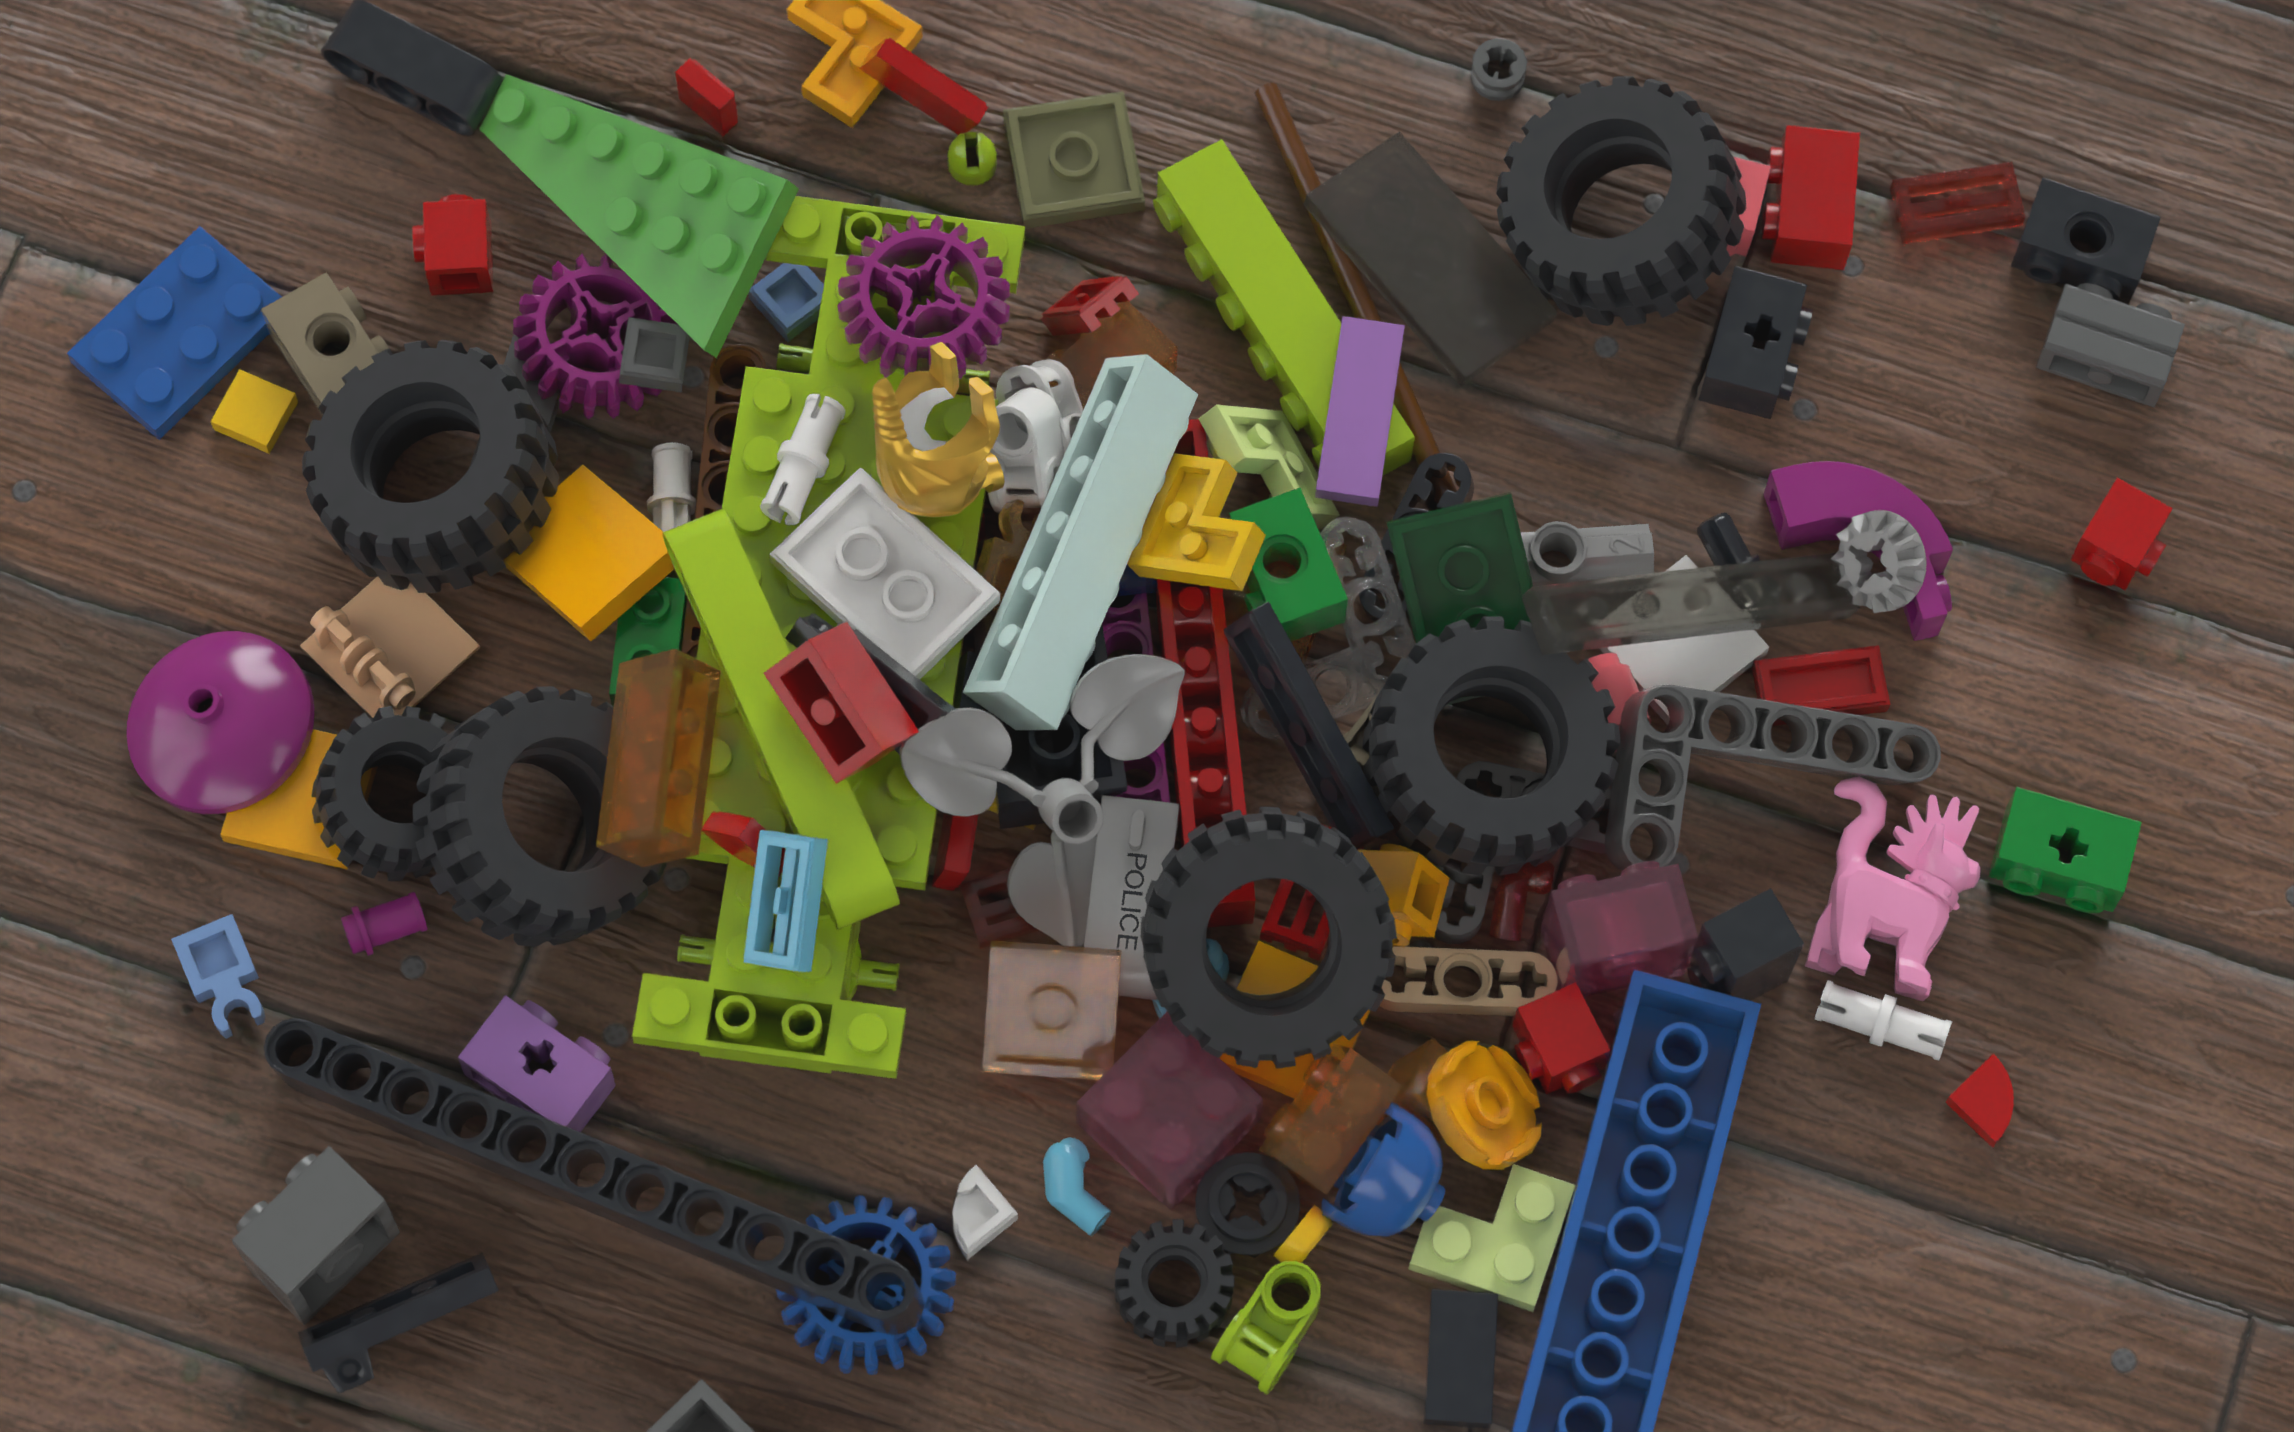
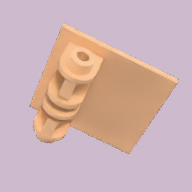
M378 576L341 609L333 611L329 606H325L317 611L310 621V624L316 630L300 645V648L372 718H374L378 708L393 706L394 715H402L406 706L415 707L480 648V645L426 593H418L411 582L408 589L399 590L384 585Z

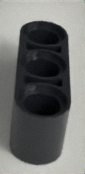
M354 0L321 49L323 58L338 72L449 130L465 136L474 134L487 114L503 81V77L481 59L364 0Z

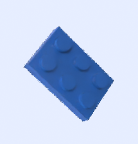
M199 226L71 348L67 355L70 362L160 440L269 335L261 309L282 296Z

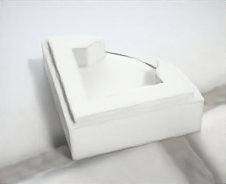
M977 1165L961 1181L952 1210L955 1239L967 1260L1018 1220V1213Z

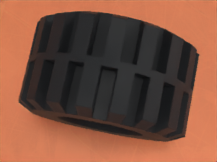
M393 706L378 708L374 718L369 719L366 713L355 718L347 731L342 729L334 738L313 783L311 797L316 798V803L312 809L314 823H322L324 826L320 838L327 848L334 844L340 848L341 852L337 859L341 863L349 867L351 862L355 860L364 865L361 875L373 879L378 871L387 872L388 881H402L408 872H413L416 879L429 874L433 867L430 859L420 860L415 843L425 837L423 826H415L413 823H395L382 818L367 804L361 789V778L371 768L380 765H399L412 770L420 776L422 768L433 762L432 750L443 737L448 735L442 730L446 719L434 713L429 722L419 719L420 708L406 706L402 715H394Z

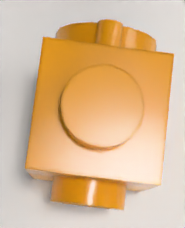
M1383 844L1380 850H1358L1360 853H1363L1374 869L1389 898L1388 904L1395 918L1397 938L1393 939L1392 947L1408 946L1411 936L1434 938L1450 878L1419 852L1404 846Z

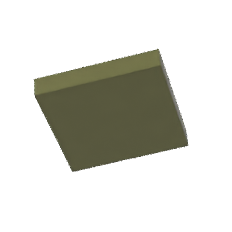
M1124 91L1003 110V120L1020 213L1025 229L1145 210V198Z

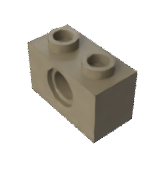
M327 272L261 309L269 334L322 417L323 413L318 407L330 390L337 394L345 385L342 377L355 366L360 371L374 363L371 356L389 349L380 335L370 340L360 325V322L367 318L354 293L348 286L339 291ZM342 341L349 344L345 351L335 356H327L320 353L331 342Z

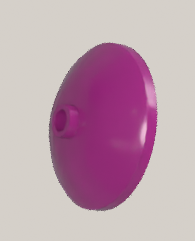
M223 631L191 639L179 645L159 660L143 679L136 691L127 721V745L134 768L144 783L158 797L179 809L200 814H220L248 807L264 799L279 788L291 776L302 760L309 745L314 725V700L311 687L304 672L295 660L282 647L262 636L240 631ZM213 698V703L207 711L197 713L199 706L205 700Z

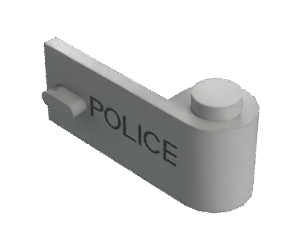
M1102 795L1103 824L1097 833L1081 968L1080 992L1157 1000L1143 958V943L1140 937L1141 917L1145 916L1147 907L1145 896L1151 880H1158L1163 871L1161 862L1171 849L1175 847L1179 804Z

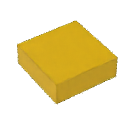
M239 369L214 414L211 424L215 431L270 454L296 407L298 399L294 392Z

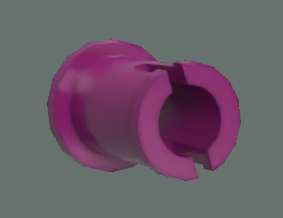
M415 892L359 911L358 906L351 907L352 914L341 918L352 953L356 954L366 951L367 956L374 954V947L419 931L424 932L428 930Z

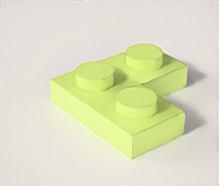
M1216 404L1198 418L1209 438L1207 446L1213 458L1226 460L1239 473L1261 474L1271 493L1269 498L1301 488L1318 529L1324 528L1340 516L1332 500L1315 498L1318 474L1283 411Z
M1513 1164L1493 1224L1439 1206L1434 1215L1423 1223L1408 1269L1473 1292L1498 1294L1499 1301L1533 1312L1576 1185Z

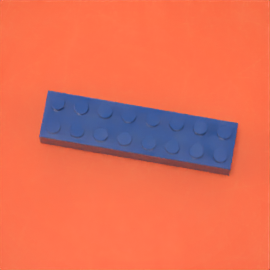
M1634 969L1622 1006L1511 1432H1653L1761 1007L1760 1003Z

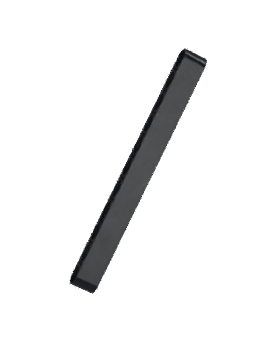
M299 1018L283 1020L275 1025L266 1036L264 1053L271 1068L288 1086L307 1096L878 1332L890 1335L906 1333L914 1328L922 1317L924 1310L923 1294L907 1268L896 1261L310 1021ZM302 1045H313L312 1055L307 1062L296 1067L289 1066L290 1056L295 1049ZM361 1068H371L370 1078L363 1087L352 1091L346 1090L347 1079L353 1072ZM421 1091L429 1092L428 1102L422 1110L415 1114H403L404 1104L411 1095ZM473 1116H487V1124L482 1133L474 1138H461L462 1127L467 1120ZM535 1139L546 1140L545 1151L538 1159L528 1163L519 1162L520 1151L525 1144ZM593 1163L605 1164L604 1175L599 1182L589 1187L577 1185L578 1176L583 1168ZM653 1187L664 1188V1197L658 1207L646 1212L636 1210L637 1199L642 1192ZM713 1211L724 1213L723 1224L717 1232L708 1236L695 1235L696 1224L703 1215ZM774 1235L784 1238V1246L778 1256L767 1261H760L754 1258L755 1249L760 1241ZM831 1260L844 1262V1272L838 1281L827 1286L814 1283L815 1272L820 1265ZM890 1285H899L905 1288L906 1292L903 1301L893 1310L882 1311L874 1308L875 1297L881 1289Z

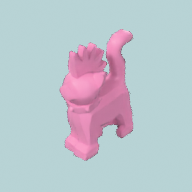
M1860 776L1841 780L1835 786L1834 794L1840 798L1858 802L1861 806V814L1844 828L1836 852L1837 869L1831 885L1828 904L1815 925L1805 967L1835 975L1842 966L1853 970L1855 974L1865 976L1871 955L1864 948V943L1867 938L1894 945L1896 948L1895 993L1924 1001L1929 996L1932 984L1931 974L1925 968L1927 958L1943 934L1949 920V913L1952 910H1958L1960 907L1957 902L1959 899L1958 894L1963 890L1974 888L1980 879L1979 863L1968 858L1963 850L1979 813V808L1975 805L1972 806L1964 817L1958 821L1960 800L1958 797H1953L1943 818H1941L1937 797L1930 795L1927 800L1924 822L1917 809L1913 805L1908 806L1906 816L1911 833L1901 826H1896L1893 830V836L1901 846L1890 845L1886 851L1888 856L1911 872V874L1905 876L1906 880L1869 865L1866 859L1870 843L1885 826L1887 800L1877 784Z

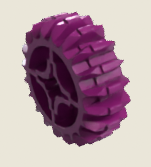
M911 215L907 219V231L899 233L894 226L886 222L885 226L882 227L883 242L881 243L865 235L864 240L861 242L863 256L850 255L846 261V272L850 276L841 277L839 280L838 292L844 300L838 304V316L842 322L849 323L845 327V338L849 344L862 343L859 347V357L864 364L881 357L880 373L886 378L893 374L898 367L904 368V377L909 372L929 371L931 365L930 346L943 342L956 355L958 376L962 379L963 375L966 374L965 358L983 365V362L987 359L985 345L998 346L1002 340V329L999 325L1006 324L1009 321L1010 306L1004 301L1010 296V285L1006 279L999 278L1003 273V263L999 256L986 257L988 254V243L984 237L967 243L968 229L964 226L963 222L955 227L950 234L943 232V220L938 215L931 222L930 229H919V222ZM924 264L918 268H904L909 265ZM952 271L960 275L974 292L976 297L974 308L962 303L961 295L950 289V274ZM935 289V302L931 303L927 298V305L918 304L913 312V299L917 297L921 303V296L930 297ZM875 293L887 298V305L898 311V326L896 330L887 326L875 312L871 303ZM932 332L945 333L937 337L923 338Z
M581 253L576 258L574 271H570L565 265L557 261L552 267L553 280L537 275L532 286L534 295L524 294L519 301V311L522 315L517 316L513 321V334L520 338L514 343V356L517 360L526 361L523 364L522 375L526 382L540 380L538 395L542 400L553 396L557 389H559V409L562 410L563 414L572 408L574 402L583 404V415L587 420L594 416L596 406H605L607 413L614 420L620 413L621 401H625L631 408L638 411L643 406V392L655 397L662 392L661 389L619 383L628 317L670 324L677 323L622 269L612 268V259L607 254L601 257L599 266L590 267L588 259ZM599 301L611 302L614 305L603 304ZM568 308L571 313V327L562 332V339L550 344L546 331L553 319L564 309ZM587 329L590 333L593 332L594 334H590L587 336ZM608 337V343L602 339ZM581 367L592 368V369H594V370H596V371H598V372H589V371H585V370H582V369H579V368H581Z

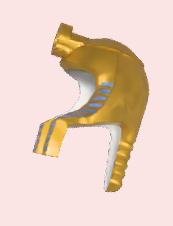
M943 342L930 346L931 365L929 371L909 372L902 379L896 392H894L891 383L886 377L877 381L872 390L878 477L885 493L897 504L898 508L914 515L926 517H944L959 514L977 498L981 489L984 488L987 492L991 493L1003 488L1005 483L1001 465L995 455L990 452L1000 431L994 391L979 377L969 379L972 414L959 433L947 442L933 440L924 429L928 414L934 405L954 398L959 389L956 355Z

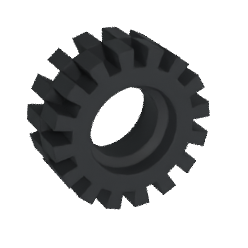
M1173 1219L1172 1226L1163 1227L1161 1221L1150 1224V1231L1143 1234L1139 1230L1131 1237V1244L1128 1248L1124 1246L1119 1255V1263L1115 1272L1116 1303L1118 1302L1120 1306V1315L1125 1323L1128 1321L1132 1323L1135 1334L1142 1339L1146 1334L1153 1338V1344L1163 1347L1165 1346V1341L1176 1342V1348L1188 1346V1340L1197 1338L1199 1343L1209 1337V1331L1213 1327L1216 1329L1220 1327L1225 1319L1227 1309L1230 1310L1235 1277L1232 1272L1233 1263L1230 1254L1225 1255L1223 1251V1242L1216 1235L1211 1239L1206 1235V1227L1195 1223L1194 1228L1185 1227L1184 1220ZM1165 1261H1183L1192 1266L1197 1272L1200 1279V1290L1197 1296L1188 1304L1180 1307L1166 1306L1158 1302L1151 1294L1148 1286L1149 1276L1155 1267Z

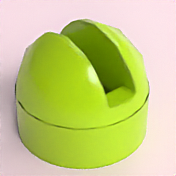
M961 133L951 143L948 149V168L953 178L958 182L970 186L980 185L988 181L996 171L997 153L995 146L983 133ZM966 147H976L979 166L967 167Z

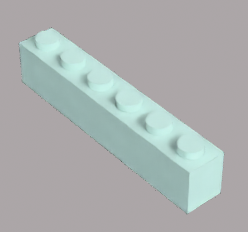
M1147 354L1105 359L963 690L964 694L1015 730H1057L1062 718L1068 712L1072 693L1085 662H1087L1094 651L1095 639L1109 606L1118 594L1119 582L1132 551L1142 537V527L1155 496L1164 485L1165 472L1179 440L1188 428V418L1198 394Z

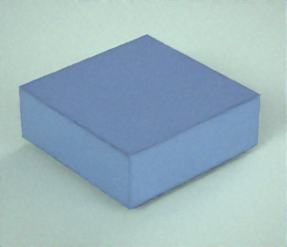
M783 263L752 286L748 295L752 303L782 337L789 342L818 320L824 284L808 266Z

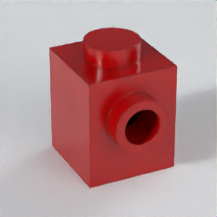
M453 194L444 196L439 201L423 202V225H413V251L415 262L425 263V273L431 296L494 292L492 226L486 199H474L468 195Z
M2117 477L2083 533L2070 560L2080 565L2083 573L2093 581L2106 586L2114 584L2126 591L2136 572L2148 578L2167 544L2159 541L2157 537L2173 508Z
M1576 982L1517 1008L1512 1027L1520 1043L1514 1045L1515 1053L1530 1080L1538 1078L1546 1095L1562 1087L1565 1088L1568 1094L1575 1093L1594 1084L1602 1077L1600 1070L1605 1069L1611 1050Z

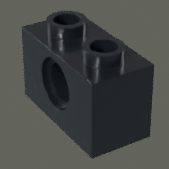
M2042 177L2011 267L2023 270L2028 277L2041 283L2053 284L2059 282L2074 287L2084 283L2095 284L2107 289L2112 294L2113 300L2129 305L2140 281L2161 217ZM2081 240L2088 242L2095 248L2096 253H2082L2074 248L2071 241Z

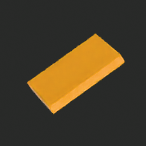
M581 465L558 485L557 492L553 497L545 496L551 511L544 526L540 528L534 525L530 530L529 534L534 541L521 555L513 551L502 561L506 568L591 642L675 568L663 539V531L587 467Z

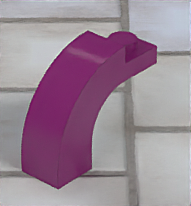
M1807 462L1771 470L1764 490V497L1781 550L1824 540H1840L1836 534L1850 525L1853 521L1852 517L1869 511L1885 510L1905 518L1915 528L1924 545L1926 574L1918 594L1912 601L1903 606L1914 641L1939 635L1948 614L1947 612L1952 609V599L1945 577L1942 574L1935 575L1944 573L1953 548L1939 520L1916 494L1885 474L1864 466L1845 462ZM1881 549L1871 551L1874 555L1881 559V555L1883 553Z

